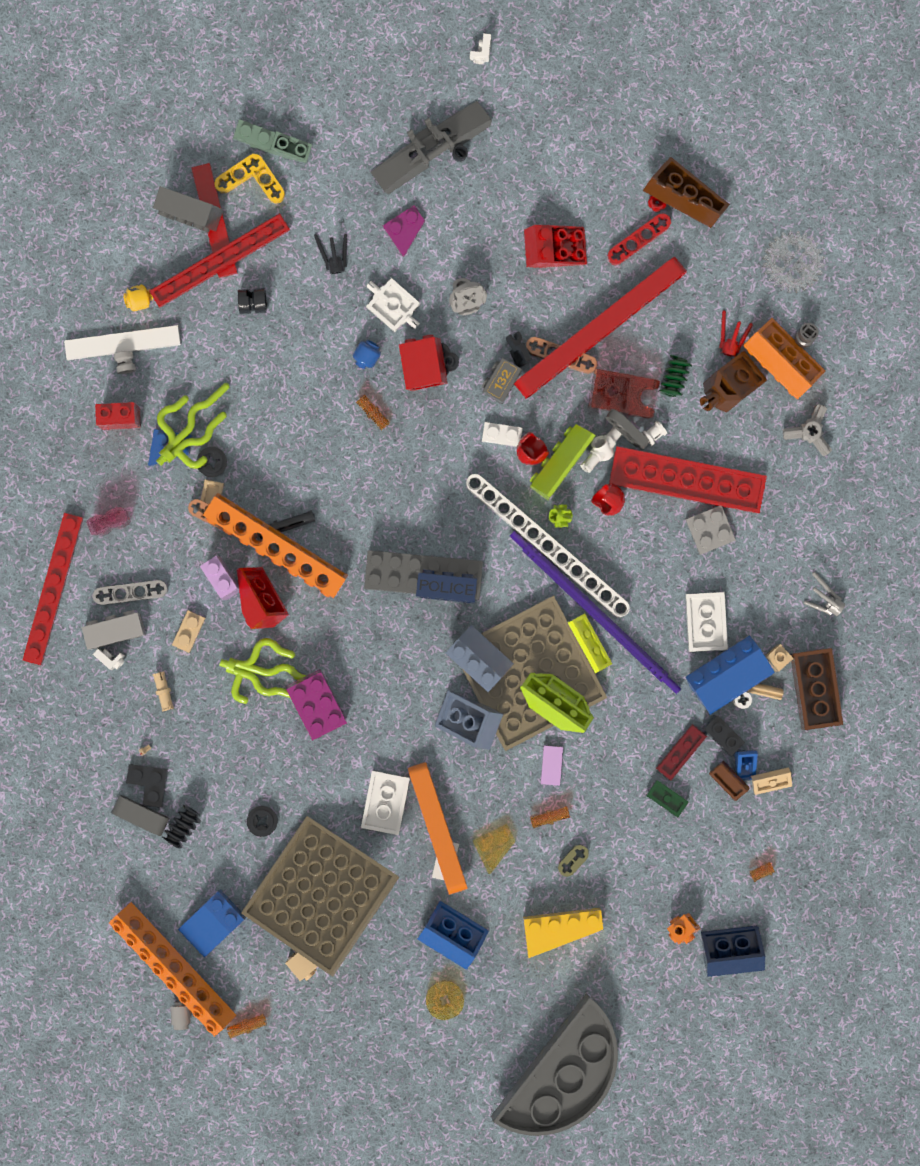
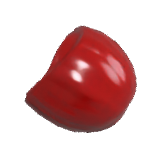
M532 432L525 434L517 445V457L522 463L527 465L539 464L549 454L545 443Z
M612 483L605 484L593 495L591 502L600 508L604 515L612 516L622 510L625 504V495L617 485Z

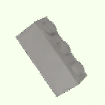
M131 610L124 612L122 617L116 618V615L105 617V621L100 623L97 620L86 622L87 626L81 628L87 650L145 636L146 633L141 614Z

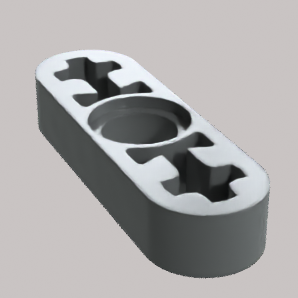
M611 409L606 416L607 421L632 445L640 450H644L649 440L625 416L617 410Z

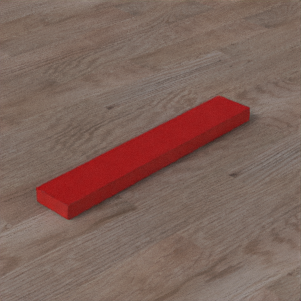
M210 163L191 167L199 200L221 208ZM223 213L217 230H210L208 233L212 253L230 243ZM233 264L218 273V277L222 278L238 274L236 265Z

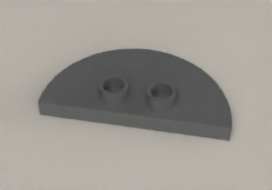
M587 993L490 1117L494 1123L518 1134L529 1136L551 1135L579 1124L602 1103L616 1073L618 1060L617 1041L608 1017Z

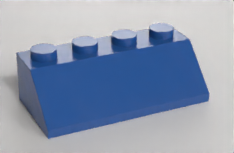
M749 635L685 678L691 690L711 715L775 672L759 646Z

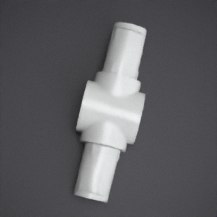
M614 426L607 435L598 436L591 442L593 449L590 451L587 459L580 465L585 472L590 473L598 462L607 461L613 457L615 442L622 435Z

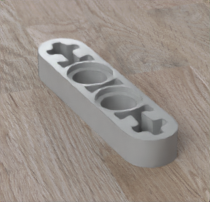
M161 580L100 587L94 591L93 600L97 604L106 605L161 598L167 594L168 586ZM151 584L150 588H156L157 584H160V586L164 587V590L161 591V594L152 591V596H148L149 588L147 585ZM138 586L145 588V594L142 597H138L135 594V589ZM120 588L126 591L124 599L116 597V591ZM109 589H112L113 601H111V597H105L102 602L101 599L97 598L100 591H103L104 594H110Z

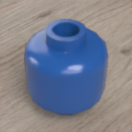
M370 340L361 341L353 353V358L356 360L355 364L362 369L366 367L373 368L381 356L380 347Z

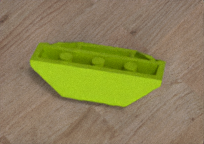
M530 673L520 687L529 708L560 730L584 733L594 719L584 696L553 674Z

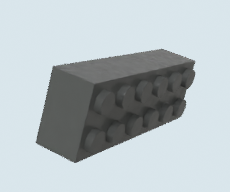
M368 550L364 589L416 594L418 573H423V570H433L436 575H442V572H452L455 577H462V574L474 575L473 578L477 579L475 600H479L483 561Z

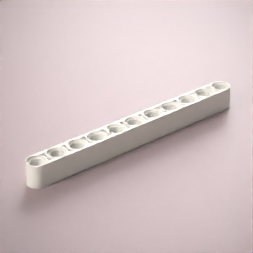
M472 474L468 477L466 486L471 493L616 617H623L628 614L630 607L626 600L478 474ZM475 478L481 484L478 488H472L469 482ZM492 491L495 494V498L492 501H487L484 498L485 492ZM500 504H507L509 511L501 513L498 509ZM515 516H521L524 519V523L521 526H516L513 523ZM535 528L538 531V537L530 538L528 530ZM550 541L553 544L552 550H544L542 543ZM564 553L567 556V562L559 563L557 555ZM573 566H579L582 569L580 576L572 574L571 569ZM588 578L595 579V588L590 589L586 586ZM605 590L611 594L609 601L601 599L602 591ZM616 604H624L625 612L623 614L616 612Z

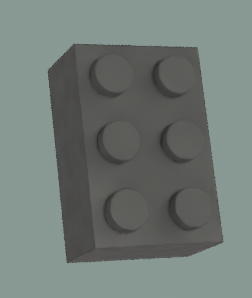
M161 186L153 205V209L158 210V215L208 233L210 230H217L223 213V209Z

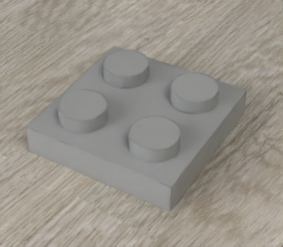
M722 506L686 519L699 555L736 541Z

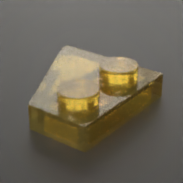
M507 824L472 840L488 874L493 872L515 843V839Z

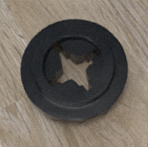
M207 447L198 454L197 460L202 456H206L207 462H209V455L211 454L214 460L220 461L215 463V470H213L211 465L207 464L198 468V470L207 477H217L226 469L227 457L221 449Z
M267 806L255 807L247 816V827L255 836H268L277 827V816L274 810ZM256 815L260 816L261 818H263L264 816L266 817L267 815L269 816L265 821L267 823L268 828L263 824L256 827L257 823L259 822V819Z

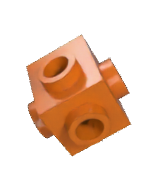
M690 913L684 914L682 917L676 916L669 922L671 926L667 928L671 940L678 944L690 943L695 938L694 934L701 929Z

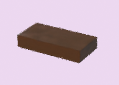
M724 760L709 772V775L734 801H737L750 789Z

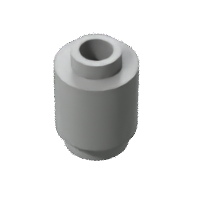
M180 1000L174 1001V1005H171V1025H173V1029H189V1024L191 1023L190 1010Z

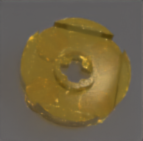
M448 980L437 981L427 991L425 1000L427 1009L436 1019L449 1020L459 1015L464 1006L463 991L456 983ZM447 995L451 1001L442 1005V1001L439 999Z

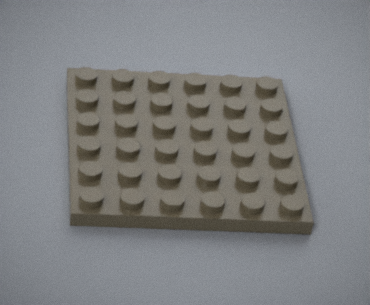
M554 596L481 633L514 663L489 692L463 670L479 702L503 714L496 735L505 751L554 726L529 708L520 687L530 673L553 674L584 696L589 707L607 698Z
M307 816L241 914L333 977L399 879V876Z

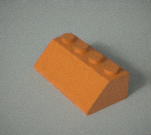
M773 318L764 324L743 345L748 353L753 355L761 363L762 367L767 369L774 376L775 380L780 382L788 390L789 394L797 400L825 373V370L802 347L798 346L795 340Z

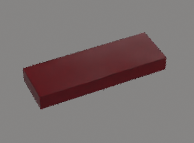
M691 724L656 769L671 781L707 736Z

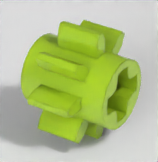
M566 504L554 505V509L549 512L550 522L555 523V528L568 527V523L573 518L572 511L567 509Z

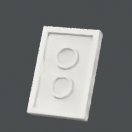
M725 593L685 594L688 651L728 650Z
M372 771L361 828L399 835L410 778Z

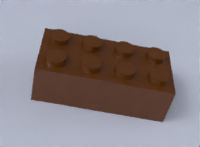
M832 648L791 653L790 655L794 658L791 660L801 730L844 725Z

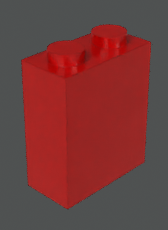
M434 335L422 336L423 339L416 341L415 338L407 339L405 343L399 344L406 390L416 391L448 384L440 338L434 337Z

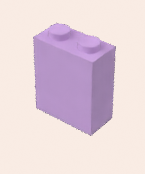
M215 556L200 566L221 599L228 600L239 593V585L222 558Z

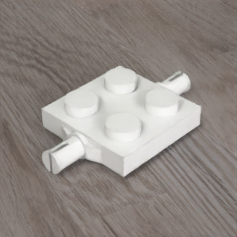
M391 278L386 285L380 288L372 281L369 282L366 287L374 293V296L366 308L392 331L396 332L406 322L414 329L420 325L412 317L413 312L420 303Z

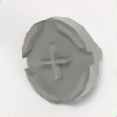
M459 278L453 282V292L450 295L449 303L454 312H458L459 315H469L478 311L482 303L484 305L487 294L480 283L470 282L466 278Z

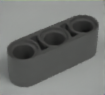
M119 795L111 811L113 815L158 836H162L170 819L123 795Z

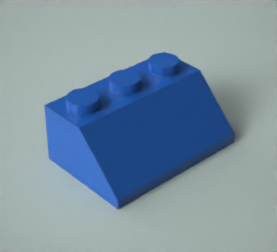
M439 901L417 940L467 970L476 958L489 930L442 901Z

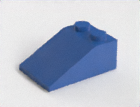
M220 889L178 930L205 957L246 919V916L241 914L239 908Z

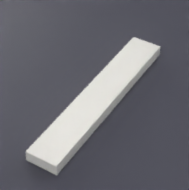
M178 325L64 341L67 360L111 355L123 351L134 352L181 345Z

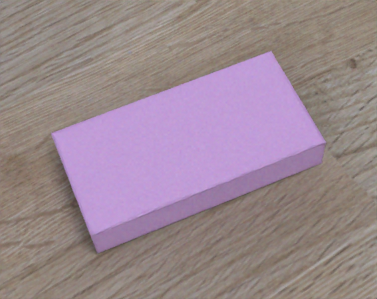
M544 745L541 784L560 786L563 747Z

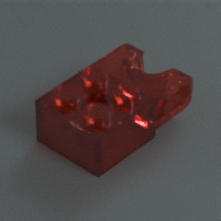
M596 369L593 374L588 408L603 411L614 409L621 414L653 418L655 414L654 409L644 406L640 396L644 390L658 389L660 381ZM613 387L615 394L609 396L607 389Z

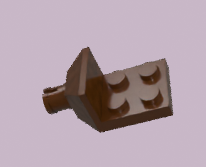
M743 351L703 383L706 396L700 399V405L703 406L705 403H708L703 408L704 410L710 411L713 407H716L727 413L763 385L767 379L746 352Z

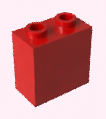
M136 403L95 404L96 426L102 430L141 428L140 407Z

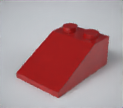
M263 567L237 569L242 614L251 629L275 627L289 615Z

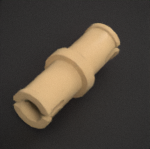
M165 671L152 674L157 688L155 692L159 696L162 712L174 709L170 696L171 688H168Z

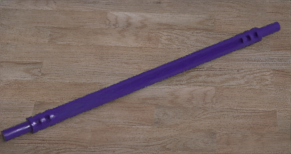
M513 531L509 537L523 549L522 551L660 682L663 681L673 692L679 693L681 688L654 659L530 542L527 543L519 534Z

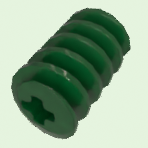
M670 355L673 360H669L668 365L671 368L665 369V372L669 375L663 376L666 382H662L661 387L664 389H660L658 392L675 398L676 396L683 395L678 390L685 389L681 381L688 380L683 375L690 374L685 368L692 367V364L684 358Z

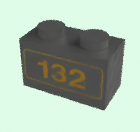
M504 358L500 362H495L491 369L494 373L491 378L487 377L481 386L484 388L483 394L500 404L504 403L522 372L521 368Z

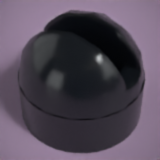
M463 145L455 146L452 151V157L457 162L464 161L468 155V150Z

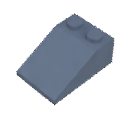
M447 691L435 727L475 748L490 750L503 714L489 706L452 691Z

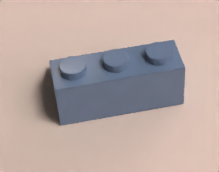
M472 625L446 652L456 664L487 692L496 685L514 664Z

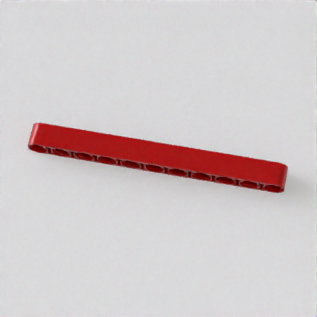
M676 257L671 258L521 376L514 383L516 388L525 399L532 396L569 367V365L574 363L578 356L580 358L683 277L687 270Z

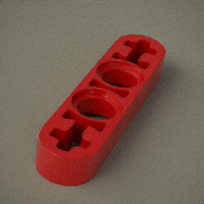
M664 213L655 216L611 248L607 256L608 261L612 265H620L667 231L671 224L670 217ZM658 219H661V220H664V219H665V220H666V223H665V226H666V227H664V226H662V225L659 226V227L656 229V230L658 231V233H656L654 227L659 223V220H658ZM644 229H648L652 232V237L645 239L642 237L641 232ZM629 240H633L636 242L637 248L629 250L626 247V243ZM620 246H622L628 255L622 253L619 261L617 259L613 260L612 252L619 253L622 250Z

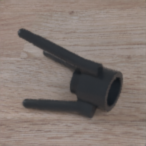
M314 234L317 246L325 262L326 270H329L330 274L345 272L344 268L347 267V234H344L342 260L340 256H336L333 237H330L332 258H329V261L318 235Z

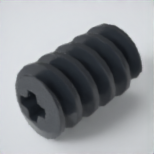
M184 804L183 808L186 811H178L181 818L174 817L176 825L170 823L169 826L172 830H165L164 832L167 834V837L162 836L168 843L179 849L183 847L181 842H187L185 835L191 836L192 832L190 829L195 830L197 828L195 823L201 822L199 818L201 815Z

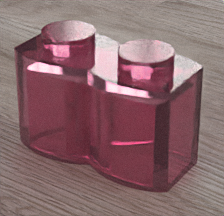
M116 507L110 509L104 515L91 517L86 523L91 535L104 536L113 529L126 527L131 521L126 509Z

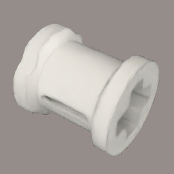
M656 421L654 426L647 431H643L642 434L649 440V444L653 446L657 439L667 434V431L659 421Z
M747 692L742 694V697H746L744 705L738 703V699L741 696L732 700L733 704L741 709L748 708L752 703V697Z

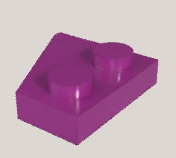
M415 205L383 225L384 230L402 257L407 254L425 220Z

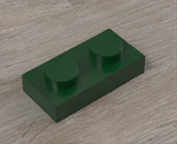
M658 780L654 782L646 794L647 797L677 818L689 803Z

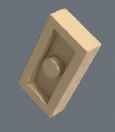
M188 610L172 645L190 653L206 618Z
M789 767L751 776L755 795L792 787Z

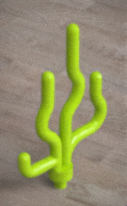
M228 383L222 384L208 399L197 402L190 408L187 426L177 436L173 429L165 422L164 418L168 413L176 412L189 401L188 396H182L176 403L165 406L159 411L157 423L169 438L168 444L159 452L160 457L156 460L160 466L165 462L170 463L176 457L193 469L200 468L207 462L206 456H202L197 461H192L183 450L188 446H200L207 443L211 439L214 429L227 417L226 412H220L208 424L205 434L201 438H185L195 427L197 411L208 408L229 389Z
M263 638L256 642L249 659L245 661L231 657L229 661L221 659L219 666L226 668L225 672L235 675L231 688L232 697L240 703H248V697L239 694L242 679L246 678L252 682L257 692L264 696L281 695L290 698L287 690L284 688L263 687L258 677L253 673L270 677L279 672L286 671L296 680L307 675L299 673L289 664H279L270 669L253 664L256 663L261 648L266 645L270 646L276 653L288 658H294L295 652L282 648L271 638Z

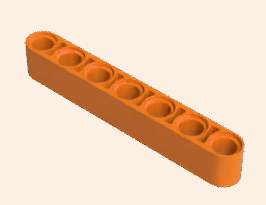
M423 762L408 767V772L448 893L451 895L468 889L427 763Z

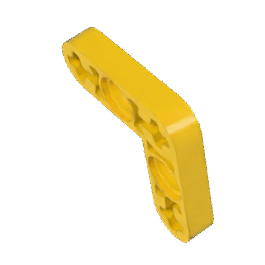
M258 154L249 155L215 179L217 191L226 194L253 176L272 203H281L285 198L283 188ZM251 160H259L258 167L251 166L249 168V170L251 171L250 173H248L246 168L243 166L244 164H246L247 167H249L252 164ZM237 169H242L245 173L241 179L234 177V172ZM230 174L231 177H232V179H233V181H235V183L232 184V182L229 181V182L226 184V185H227V188H225V189H224L223 187H220V188H219V186L221 185V184H220V181H221V180H223L224 182L228 181V180H229L228 175ZM264 174L271 176V180L267 184L260 181L261 176ZM272 185L276 192L281 191L279 193L280 197L278 199L276 197H271L273 196V192L269 187H271Z

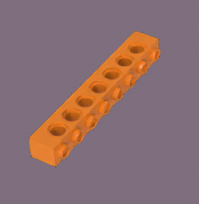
M219 493L214 496L203 514L209 523L219 525L228 535H235L242 544L246 546L251 545L258 554L268 556L277 566H284L291 575L303 578L307 585L317 587L326 597L331 596L334 598L348 576ZM221 513H229L230 520L223 519ZM238 522L245 523L247 529H239ZM254 533L262 534L263 540H256ZM270 544H278L279 550H272ZM288 553L294 554L295 557H296V560H295V561H290V560H288V559H287V554H288ZM303 564L311 565L312 571H305ZM319 575H327L328 581H321Z
M132 902L109 922L114 931L126 941L127 945L139 955L140 959L152 969L153 973L166 984L167 988L179 998L180 1002L192 1012L193 1016L214 1037L237 1016Z

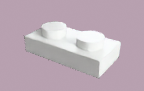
M485 422L482 442L517 447L521 440L522 428Z

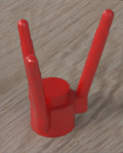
M725 310L722 311L719 348L722 349L721 354L736 357V353L739 354L741 346L753 324H749L738 343L736 338L741 325V321H738L732 339H727L725 342Z

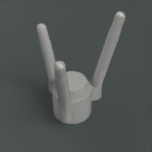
M813 572L812 575L832 597L829 598L814 587L813 591L827 601L825 604L827 608L808 601H804V604L823 611L829 616L832 613L838 616L844 609L845 603L841 601L842 598L836 595L816 572Z

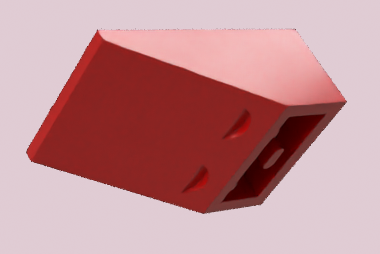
M533 225L524 229L526 267L546 268L587 265L584 227Z

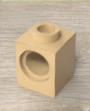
M777 644L765 655L769 664L776 672L782 670L794 659L781 644Z

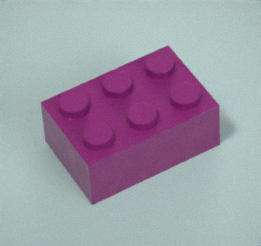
M321 669L286 686V690L312 741L347 724V719Z

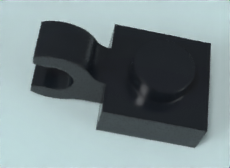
M518 331L514 334L515 339L510 334L506 337V341L511 346L512 350L509 352L516 366L520 368L530 362L532 358L525 343H521L522 335Z

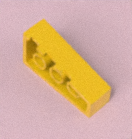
M600 908L523 917L528 958L603 930Z

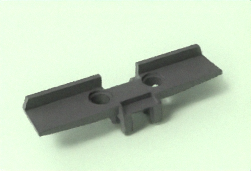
M478 101L447 118L437 126L433 125L428 117L424 120L427 128L414 135L412 129L407 131V135L412 143L371 171L372 176L383 191L387 194L392 193L429 168L428 165L431 160L446 150H449L451 153L455 146L465 144L489 128L492 120ZM444 131H450L451 134L447 135ZM417 152L418 155L414 159L410 158L411 153Z

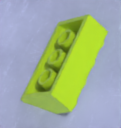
M577 424L573 428L569 426L564 433L566 437L562 443L558 441L552 449L555 452L551 458L546 457L541 464L543 467L539 474L535 472L530 479L532 483L530 488L546 500H549L596 436L595 434Z

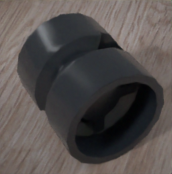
M254 288L252 292L249 289H238L239 314H251L252 311H255V313H267L265 288Z

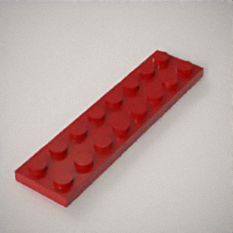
M616 446L609 484L612 483L619 487L759 514L767 476Z

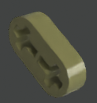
M575 845L559 862L558 870L561 875L566 877L573 875L587 860L589 852L584 845ZM576 849L585 850L583 852V854L585 855L583 858L578 857L576 860L573 859L576 856ZM572 860L571 871L563 872L562 864H569Z

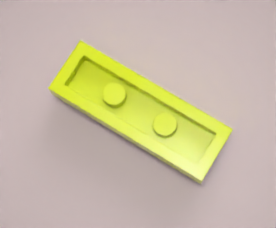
M585 614L568 622L595 673L612 665L610 658Z

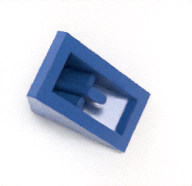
M736 751L734 753L736 774L743 781L752 780L751 776L756 775L757 751Z

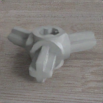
M817 404L811 418L807 419L806 423L800 424V427L784 428L783 438L785 440L801 438L802 441L807 440L809 444L813 443L822 456L829 454L832 449L822 437L824 433L821 431L823 427L821 422L827 408L824 405ZM813 427V432L815 433L809 435L810 431L807 428Z

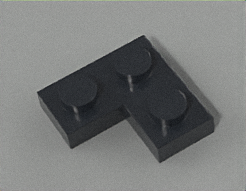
M129 764L126 783L145 786L143 805L162 808L168 769Z

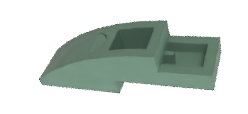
M240 119L233 139L249 144L252 148L307 163L312 147L310 143L277 131L273 132Z

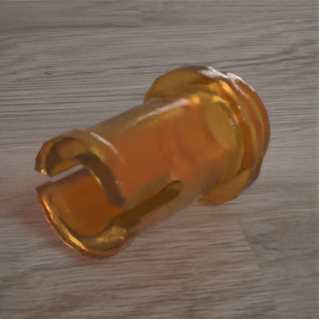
M764 862V865L749 871L755 883L768 875L772 876L775 871L770 862Z

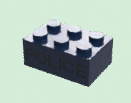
M423 570V573H418L416 597L474 604L477 579H474V575L462 574V577H455L452 572H442V575H436L433 570Z

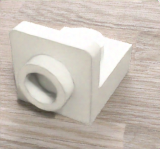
M484 34L483 40H479L478 51L480 52L470 51V60H473L474 63L484 64L489 62L491 34Z
M97 649L93 654L110 670L114 668L119 669L125 662L123 660L125 657L123 653H119L114 660H112L113 655L106 649L103 651Z

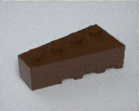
M672 157L651 177L643 189L647 194L710 228L713 227L730 205Z

